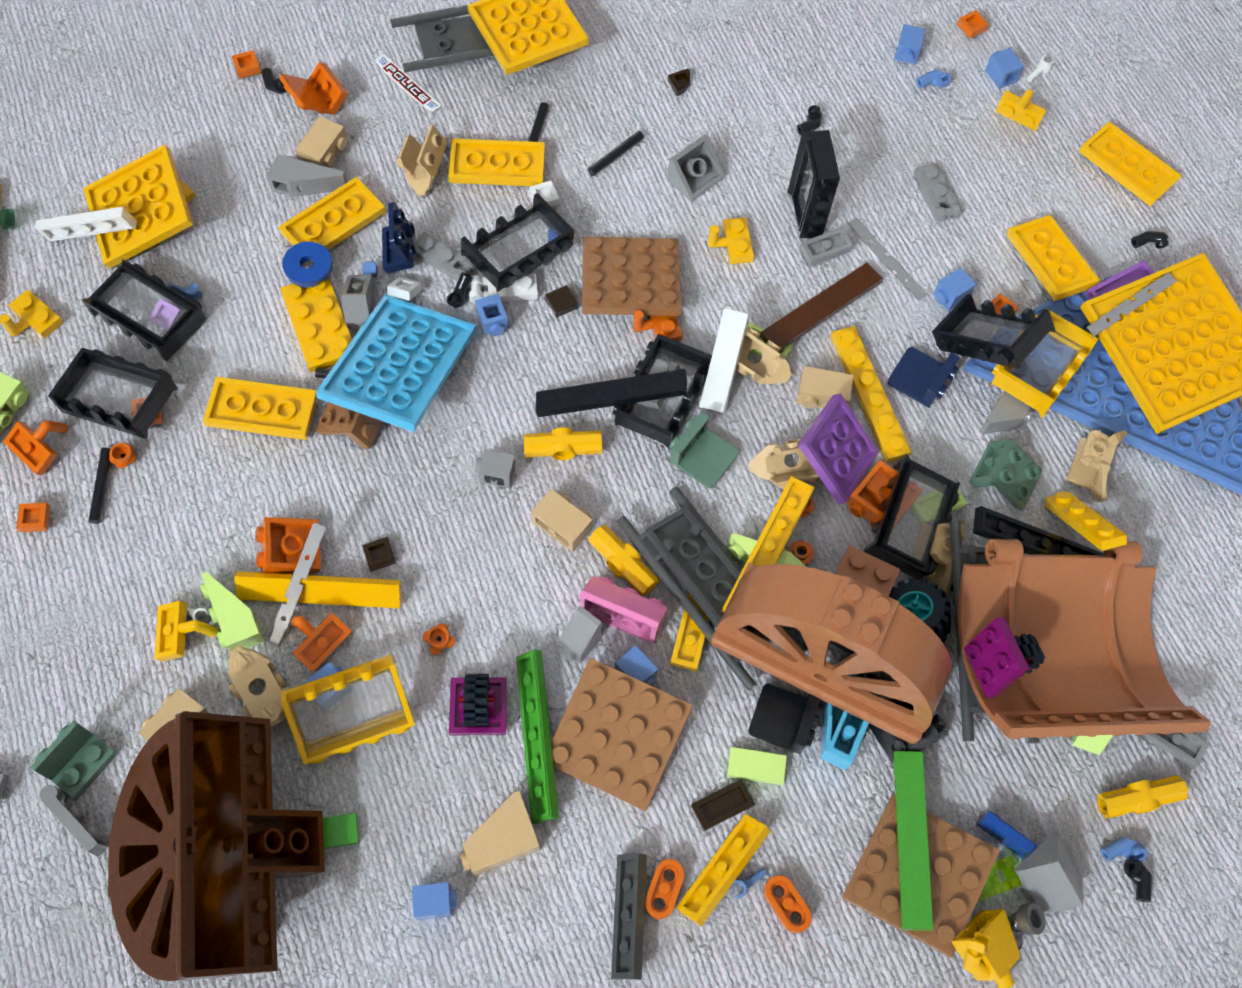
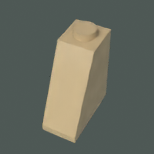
M520 791L514 792L462 844L465 852L460 854L464 869L465 871L471 869L474 877L540 851V846Z

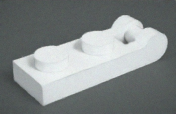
M536 273L524 275L516 280L512 286L505 287L498 292L486 277L478 275L472 276L473 279L469 285V288H471L469 301L475 304L477 299L499 294L502 302L538 299ZM481 289H488V291L483 292Z

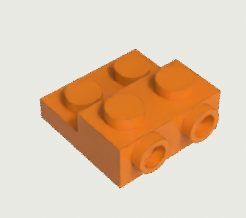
M879 460L850 495L846 503L850 506L849 511L858 518L865 517L871 522L870 526L872 528L877 521L882 519L884 512L879 510L880 504L890 496L891 489L887 488V484L898 472ZM908 481L892 530L923 491L911 481Z
M264 517L261 526L256 527L255 533L256 543H261V551H258L256 555V567L262 568V573L291 574V572H294L314 522L319 524V519ZM320 545L309 573H319L321 570ZM306 555L305 560H309L310 557Z

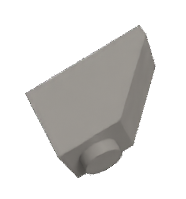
M372 274L347 276L340 296L345 323L363 325L374 310Z
M1004 391L979 432L981 434L1015 430L1022 421L1027 423L1035 410Z
M579 606L559 638L561 654L568 660L573 661L575 659L581 664L600 641L602 622Z

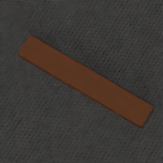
M865 263L763 330L759 337L765 343L770 340L782 350L881 284L883 278L868 263Z

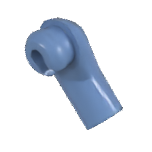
M933 70L918 77L916 84L919 88L930 84L937 87H946L952 78L947 72Z
M1120 837L1100 849L1101 855L1107 861H1111L1121 855L1141 862L1148 855L1147 849L1141 843L1127 837Z

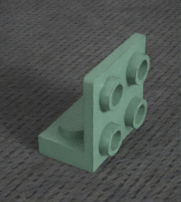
M1012 438L988 443L969 482L975 488L995 486L1018 510H1022L1025 508L1037 484L1042 469Z
M72 721L58 732L57 739L48 748L43 749L36 756L31 769L51 780L71 798L77 800L118 754L93 733L76 721Z

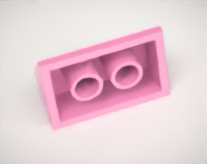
M592 576L580 593L579 606L583 607L602 623L652 644L655 643L668 607L664 606L662 601L656 598L647 599L642 597L636 590L629 587L624 589L614 585L613 581L605 577L597 578Z

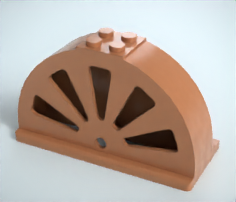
M849 545L842 556L834 574L799 565L772 564L758 567L749 562L711 639V644L714 647L910 744H916L930 726L952 670L950 655L934 631L911 611L900 605L899 601L888 597L900 569ZM747 625L753 626L766 637H768L770 640H772L775 644L781 647L783 650L767 642L766 640L758 637L757 635L751 633L750 631L744 629L743 627ZM780 625L793 627L801 632L811 657L803 652ZM830 641L837 642L841 646L855 652L836 665L826 661ZM884 671L897 682L848 675ZM869 692L910 703L913 705L914 710H909Z

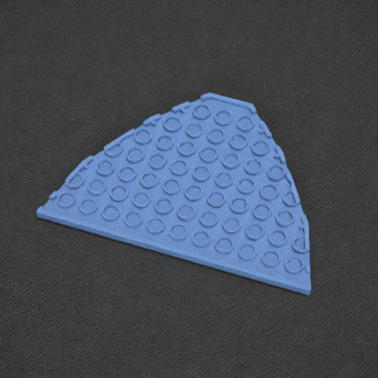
M1113 276L1106 277V278H1104L1103 281H1105V280H1107V279H1109V278H1111V277H1113ZM1087 290L1057 301L1052 299L1035 307L1033 310L1034 314L1039 316L1047 308L1091 334L1086 328L1090 323L1080 308L1084 302L1089 300L1085 296ZM1004 327L990 342L1011 346L1022 331ZM1047 334L1021 362L1020 369L1014 368L1011 374L1046 394L1077 351ZM1098 338L1086 360L1050 409L1095 430H1101L1102 433L1109 436L1125 430L1128 435L1122 442L1242 495V412L1238 400L1235 399L1162 433L1156 434ZM972 358L966 363L963 370L988 382H992L995 375L991 373L997 364Z

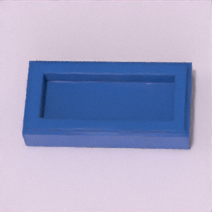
M991 811L982 815L976 823L977 826L1023 860L1038 847Z

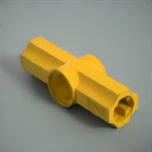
M560 427L553 429L551 433L524 434L525 458L552 456L555 460L564 461L572 459L575 455L602 454L601 430L574 432L570 428Z
M606 525L599 526L588 538V542L606 559L609 569L617 577H623L640 596L648 595L659 583V579L641 562L638 552L630 544H624Z
M1179 775L1151 782L1149 779L1126 785L1121 789L1098 794L1097 807L1105 819L1134 813L1135 815L1159 809L1163 805L1188 799V787Z

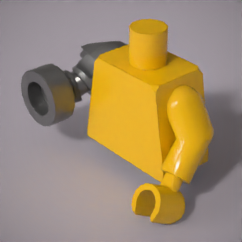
M1035 903L1020 905L1017 912L1012 913L1011 916H1007L1004 909L979 911L967 924L966 928L960 931L952 940L954 947L963 959V968L978 981L994 980L998 988H1011L1015 984V980L1010 969L1020 958L1019 950L1023 944L1022 932L1026 935L1041 934L1045 928V915L1042 908Z

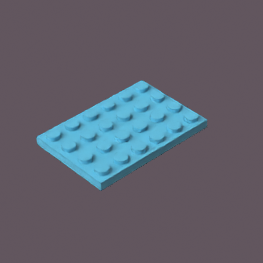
M384 294L317 389V398L414 432L475 334L476 325Z

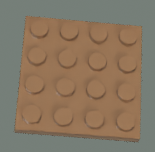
M583 236L582 314L634 315L635 311L640 310L644 315L681 316L678 239Z
M589 658L551 741L553 766L646 811L693 705L595 659Z
M892 794L842 899L943 955L952 958L956 951L952 940L960 931L966 928L1000 849L926 812L933 930H901L895 795Z

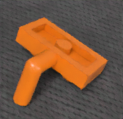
M640 310L634 312L633 330L635 332L652 329L655 337L661 334L673 340L682 341L683 334L675 316L647 315L649 320L643 321L644 313Z
M45 420L34 432L25 422L17 421L3 443L35 474L44 475L58 454L43 439L49 431L66 433L69 427L66 423Z
M329 613L316 628L304 617L293 616L290 619V625L298 627L307 637L291 654L310 672H314L352 631L333 613Z

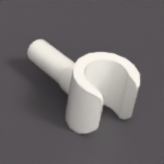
M1043 55L1036 70L1027 77V81L1031 82L1041 73H1048L1054 60L1050 63L1046 62L1047 55Z
M187 607V615L193 618V620H197V617L200 615L210 618L209 612L204 608L194 610Z

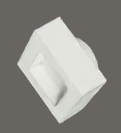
M552 181L529 187L532 200L534 195L538 193L551 207L560 204L559 196Z
M398 277L387 286V295L404 301H410L421 292V282L403 277Z

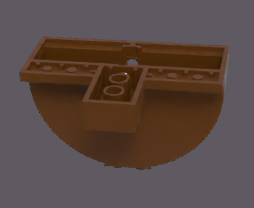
M183 711L176 714L175 719L158 729L143 746L129 770L118 799L112 831L109 834L108 897L111 900L112 912L119 936L133 962L146 974L158 980L179 981L278 971L275 878H303L325 872L323 812L273 809L270 719Z

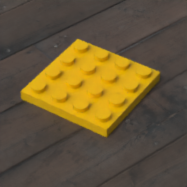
M480 0L467 5L468 13L506 75L589 45L588 36L564 0Z
M165 144L83 188L89 212L124 207L137 220L136 228L96 234L103 264L108 268L122 263L123 259L127 260L193 225L171 151Z

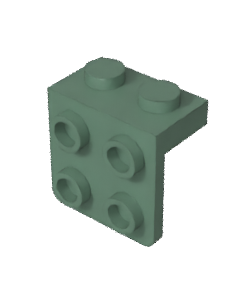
M701 411L696 419L692 417L687 422L683 435L681 437L677 435L669 446L671 449L669 462L705 487L713 488L738 457L739 450L707 429L710 417Z

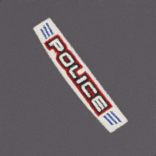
M385 54L374 60L403 91L430 112H434L442 106Z

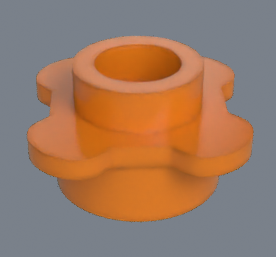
M443 623L432 627L423 634V640L428 642L430 652L433 655H439L443 649L451 648L455 644V638L449 635L448 627ZM438 637L442 638L441 641H437L436 639Z

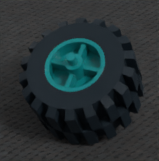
M915 578L909 579L908 583L900 581L898 582V587H892L888 597L899 601L900 605L921 619L944 643L947 640V634H950L951 607L945 591L942 588L938 590L937 584L933 582L930 585L927 584L925 579L915 582Z

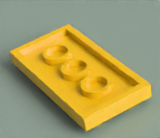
M1110 121L1087 140L1078 151L1150 207L1182 177V175Z
M452 138L449 183L534 186L543 183L545 142Z
M355 177L281 224L278 228L292 246L301 242H315L322 244L326 249L330 250L385 214L386 209L374 194Z
M1051 215L1008 228L1007 237L1054 301L1081 293L1099 284L1100 279Z
M330 279L322 280L314 287H300L294 284L281 287L283 299L310 373L315 372L316 368L334 366L352 341Z
M216 377L203 423L207 427L307 440L317 402V390Z

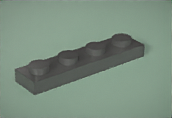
M646 854L617 855L611 979L642 980Z

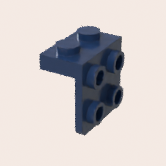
M395 202L388 203L389 226L382 228L383 270L386 273L413 268V257L416 256L413 244V237L415 236L414 225L407 220L404 211L401 208L399 209Z
M909 347L891 373L887 383L894 389L930 408L935 398L940 400L948 386L944 385L947 379L952 381L959 368L955 365L960 357L951 352L943 364L914 347Z

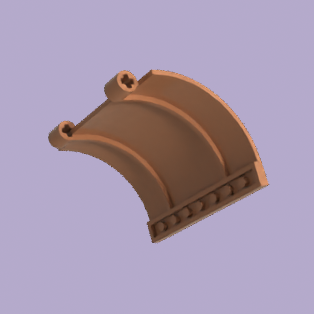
M990 539L985 547V556L989 564L963 565L958 598V627L964 665L979 703L1007 738L1017 740L1033 737L1044 739L1046 737L1070 738L1071 736L1095 737L1097 735L1120 736L1122 734L1145 735L1181 732L1192 734L1194 732H1208L1211 721L1193 706L1186 707L1169 685L1160 666L1153 642L1150 615L1151 593L1157 568L1155 566H1135L1141 562L1143 556L1142 547L1138 542L1127 541V545L1104 550V555H1023V545L1017 539ZM995 618H1005L1013 636L1017 635L1020 637L1021 634H1032L1035 636L1045 659L1043 664H1039L1040 667L1032 669L1033 672L1029 674L1026 672L1022 677H1018L997 697L986 698L964 647Z

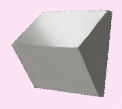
M704 134L669 158L667 180L688 200L694 199L725 177L707 134Z
M1053 832L1014 869L1032 902L1042 908L1044 915L1083 906L1082 875L1058 833Z

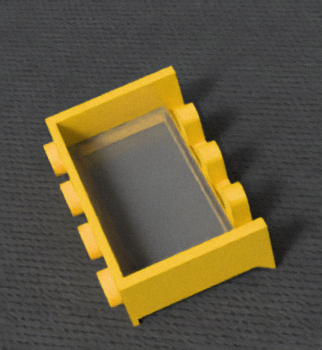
M1050 310L1056 332L1050 331L1021 362L1020 369L997 364L991 373L995 377L990 384L991 386L996 385L1037 410L1041 418L1051 408L1098 341L1097 337H1093L1090 333Z
M392 654L281 692V705L304 765L310 762L312 764L320 763L330 755L348 753L355 749V746L364 743L373 744L380 741L386 735L392 733L401 734L408 731L410 727L415 726Z

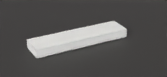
M124 207L36 220L35 228L51 242L136 228L137 220Z
M724 308L699 407L725 413L750 317L749 314Z

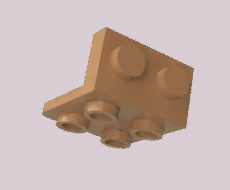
M328 402L323 415L319 419L316 431L320 435H347L361 448L370 449L382 421Z

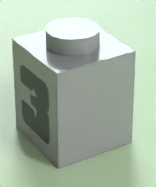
M484 449L482 458L478 457L475 465V473H478L479 483L510 489L516 467L515 455Z

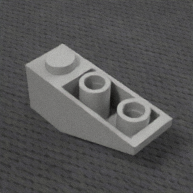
M278 154L267 174L271 191L292 197L333 192L347 183L345 171H341L338 168H329L318 165L315 162H306L291 156L286 157Z

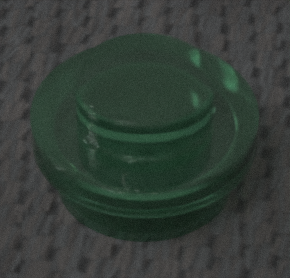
M2 206V211H0V225H2L4 231H8V228L14 229L15 227L14 209H8L7 206Z

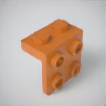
M323 62L317 64L308 80L283 73L279 77L284 85V89L292 95L295 104L303 110L309 109L321 114L335 115L349 94L328 65Z

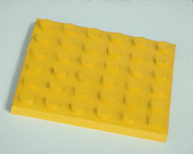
M1204 253L1090 299L1080 306L1087 320L1092 324L1127 299L1134 301L1133 295L1165 274L1170 273L1176 280L1174 284L1126 316L1121 313L1119 315L1121 317L1120 320L1097 334L1156 434L1242 397V312Z

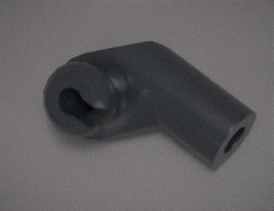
M262 69L261 74L265 88L278 94L285 93L286 90L279 78L277 80L274 78L272 69Z
M818 105L810 106L808 108L807 121L797 125L799 135L802 132L814 131L820 127L822 112H820Z
M1146 231L1131 238V244L1134 248L1155 242V247L1161 249L1167 247L1169 241L1167 240L1168 235L1166 233Z
M464 272L461 273L453 292L447 296V303L450 306L459 308L464 304L467 290L473 279L471 275Z
M1135 859L1126 860L1124 871L1136 885V900L1150 903L1152 892L1151 873L1140 861Z

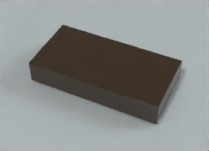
M742 779L691 804V808L703 832L755 806Z

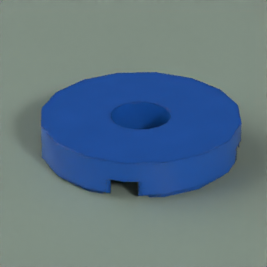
M301 242L293 245L286 251L282 261V268L286 277L294 285L314 287L322 280L325 281L329 278L333 270V261L328 249L322 244ZM307 261L314 263L310 268L302 267V264Z

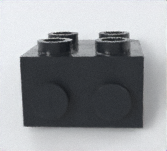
M765 684L761 690L748 733L752 737L800 754L805 746L810 747L812 744L815 730H812L811 727L814 719L819 720L824 705L819 703V698L811 694L806 698L774 685Z
M897 699L890 701L909 710H914L913 705ZM934 714L930 726L916 744H910L870 723L868 724L892 763L894 751L920 752L932 743L948 736L945 731L947 725L939 714Z

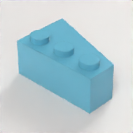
M856 674L848 675L852 677H860ZM869 692V693H871V694H874V695L880 697L879 694ZM824 701L820 759L846 771L855 758L869 723Z

